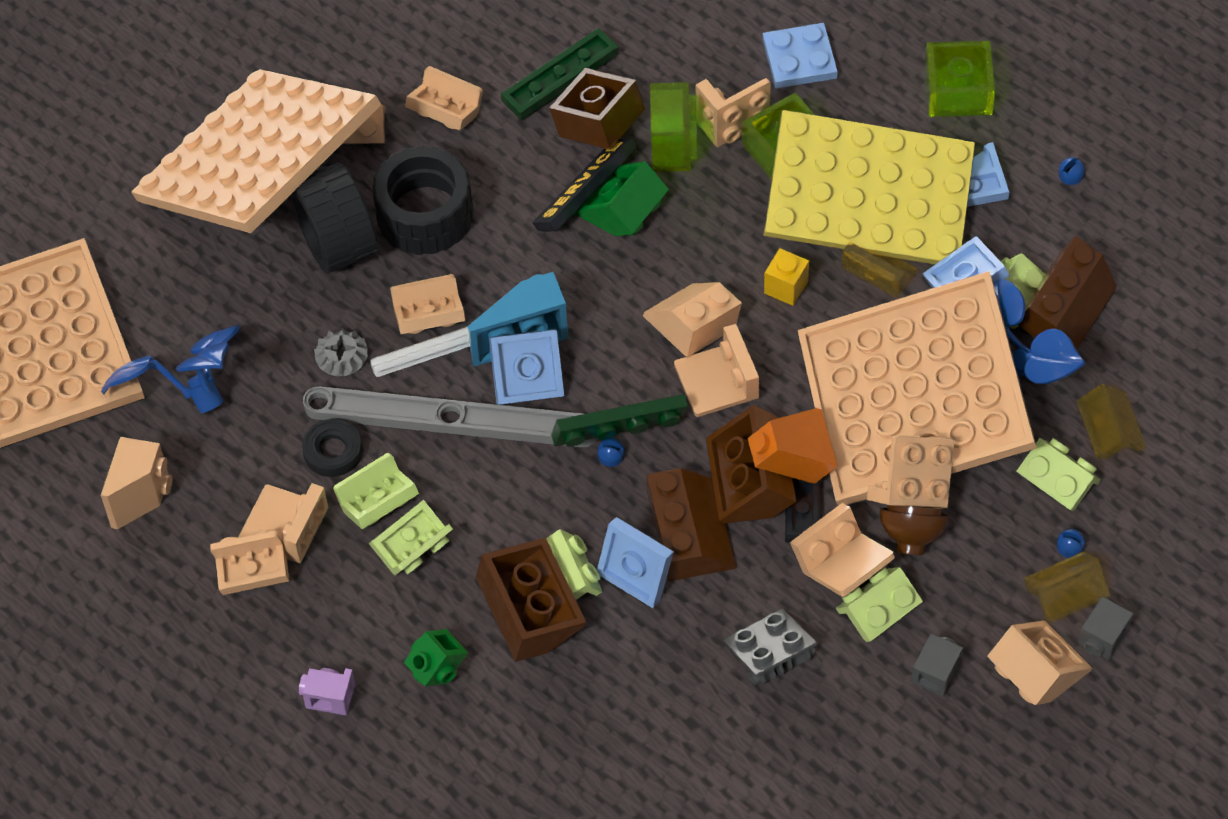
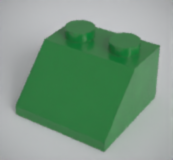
M646 161L620 165L574 214L615 237L632 236L644 226L643 221L649 213L659 208L662 204V197L669 189Z

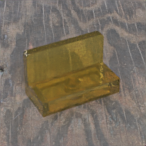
M851 242L847 244L842 252L843 269L895 298H898L917 273L916 267L899 258L871 254Z
M1101 383L1076 401L1097 458L1107 459L1125 446L1137 451H1142L1146 448L1125 392Z
M1081 552L1023 578L1028 592L1039 597L1045 619L1050 623L1099 602L1102 596L1108 598L1110 595L1099 559L1086 552Z

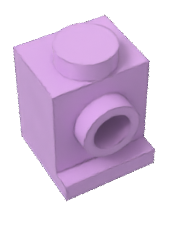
M309 668L308 675L303 674L299 684V695H303L305 707L347 715L355 688L352 669L345 668L344 674H340L330 668H322L320 670Z

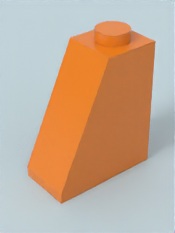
M819 408L771 420L748 438L754 465L759 469L815 484L838 467L823 412Z

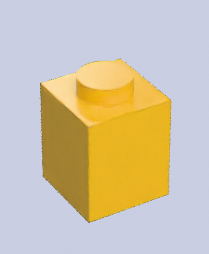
M779 248L764 273V294L794 306L808 283L809 260Z

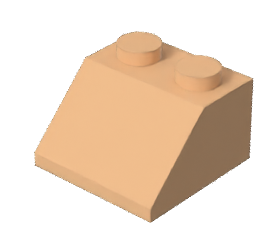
M720 282L693 283L645 311L643 317L688 358L723 336V327L737 324L742 302Z
M120 437L101 493L111 528L119 529L159 507L163 495L170 493L172 475L168 474L167 458L163 457L160 443Z
M1045 620L1011 625L987 656L995 664L996 671L1004 678L1010 679L1019 688L1021 697L1034 705L1052 702L1093 669Z

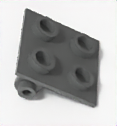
M783 608L723 640L726 646L750 670L748 677L753 685L758 683L764 685L767 681L775 678L774 669L778 675L784 674L782 663L790 671L793 669V666L795 667L804 661L810 660L811 655L815 653L814 646L817 645L816 641Z

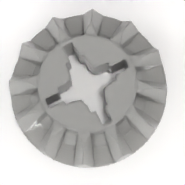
M343 327L339 332L332 333L328 331L326 337L318 339V345L314 349L317 365L322 371L332 376H348L357 372L363 367L368 357L365 339L361 338L356 331L347 332ZM343 343L346 351H344L341 360H339L336 351H338L339 346Z

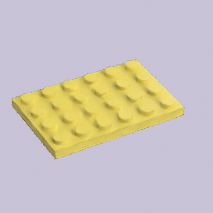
M783 110L778 133L764 236L937 264L962 246L975 142Z

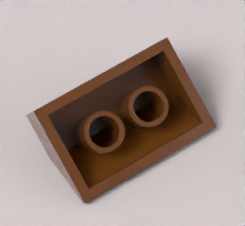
M1075 235L1060 251L1025 305L1024 318L1017 325L1035 338L1040 333L1049 329L1060 330L1071 339L1077 350L1117 287L1103 255Z
M755 405L746 409L706 438L719 522L724 524L773 518L796 502L792 477L759 469L754 465L748 438L769 421L779 418Z
M682 468L647 474V495L658 541L674 551L667 574L668 582L736 569L726 525L719 522L712 478Z
M546 538L482 554L476 579L515 662L550 652L586 625V620Z

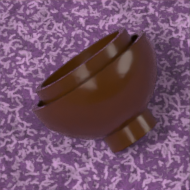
M887 505V507L880 508L879 512L880 522L885 532L897 542L896 552L903 554L924 555L925 545L939 538L947 528L949 515L942 513L943 508Z

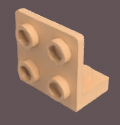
M765 78L726 100L721 90L714 88L707 79L696 84V123L716 147L725 143L735 142L744 132L752 128L758 129L770 119V81Z
M736 324L723 327V341L719 343L720 347L674 361V367L696 417L759 398V376Z
M894 435L892 437L888 481H882V487L868 486L867 500L887 505L947 508L954 440L950 438Z
M311 483L306 494L298 495L268 484L265 485L238 538L253 535L260 530H276L284 542L287 559L301 564L328 509L324 487Z
M841 503L790 542L803 573L841 597H845L856 590L859 585L875 573L881 571L884 566L895 558L891 550L861 533L851 508L844 503Z

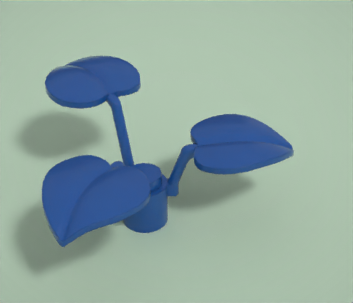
M998 279V281L994 282L1007 336L1018 348L1012 354L1018 377L1021 375L1034 383L1048 384L1069 376L1085 365V361L1077 352L1071 339L1060 330L1049 329L1040 333L1033 340L1031 350L1022 344L1010 331L1009 326L1017 325L1023 320L1025 314L1024 297L1012 282L1006 279Z
M238 324L212 332L191 347L190 352L197 355L186 359L176 367L177 372L196 370L197 375L187 381L188 388L157 360H154L151 355L135 359L118 368L106 380L101 392L105 395L110 387L132 380L148 369H157L183 393L185 399L192 397L200 413L208 412L218 407L224 401L215 385L210 368L222 369L224 356L229 349L227 341L236 333H239L241 326Z

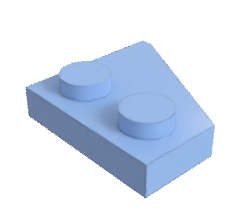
M993 142L986 144L983 151L973 158L967 207L1007 200L1009 197L1007 183Z

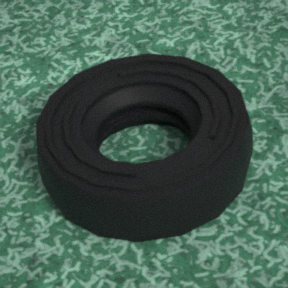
M331 418L321 420L310 427L304 435L302 451L304 461L312 471L321 476L336 477L345 475L356 467L361 460L363 446L361 436L352 424L345 420ZM336 438L345 444L343 453L333 458L322 455L319 451L320 445L327 439Z

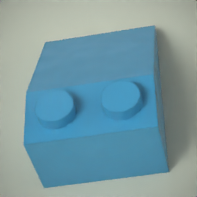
M554 272L544 275L537 274L521 281L468 326L473 366L491 362L489 337L556 329L558 341L568 339L566 302Z

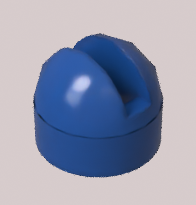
M1075 157L1064 159L1058 171L1060 180L1068 185L1080 183L1084 178V164ZM1072 166V168L1070 169V171H1069L1068 173L1065 172L1067 169H1069V168Z
M610 438L603 440L598 446V459L603 465L614 467L624 460V446L618 439Z
M1067 529L1058 536L1056 547L1062 556L1076 558L1083 553L1085 540L1078 530Z

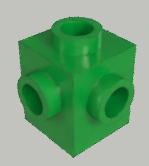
M447 629L425 631L422 637L412 644L411 652L404 663L412 671L415 680L425 687L446 685L455 678L457 668L468 652Z

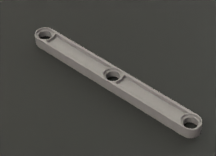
M322 386L309 389L303 396L306 414L316 420L334 418L354 424L554 444L551 433L557 419L582 415V413ZM316 398H324L328 401L327 405L322 409H313L309 406L311 401ZM453 411L458 413L460 417L454 423H446L441 419L442 415ZM598 438L585 440L580 445L574 447L591 446Z

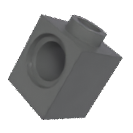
M1102 596L1081 628L1079 644L1090 655L1095 657L1102 656L1110 660L1130 629L1133 613Z
M930 634L913 666L911 683L944 697L961 664L963 647L958 646L954 640L948 637H938Z

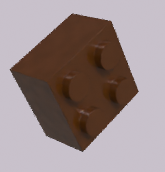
M584 68L549 109L559 137L610 150L642 114L645 107L636 80Z

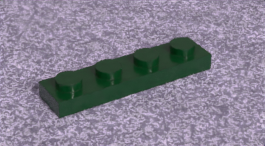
M597 28L501 93V101L522 120L564 92L584 68L596 70L617 56L619 48L602 30Z
M681 394L557 419L551 437L554 446L566 444L568 447L580 445L585 440L595 438L607 440L619 433L630 431L631 434H637L647 430L649 427L659 425L671 427L682 420L688 404L685 395Z

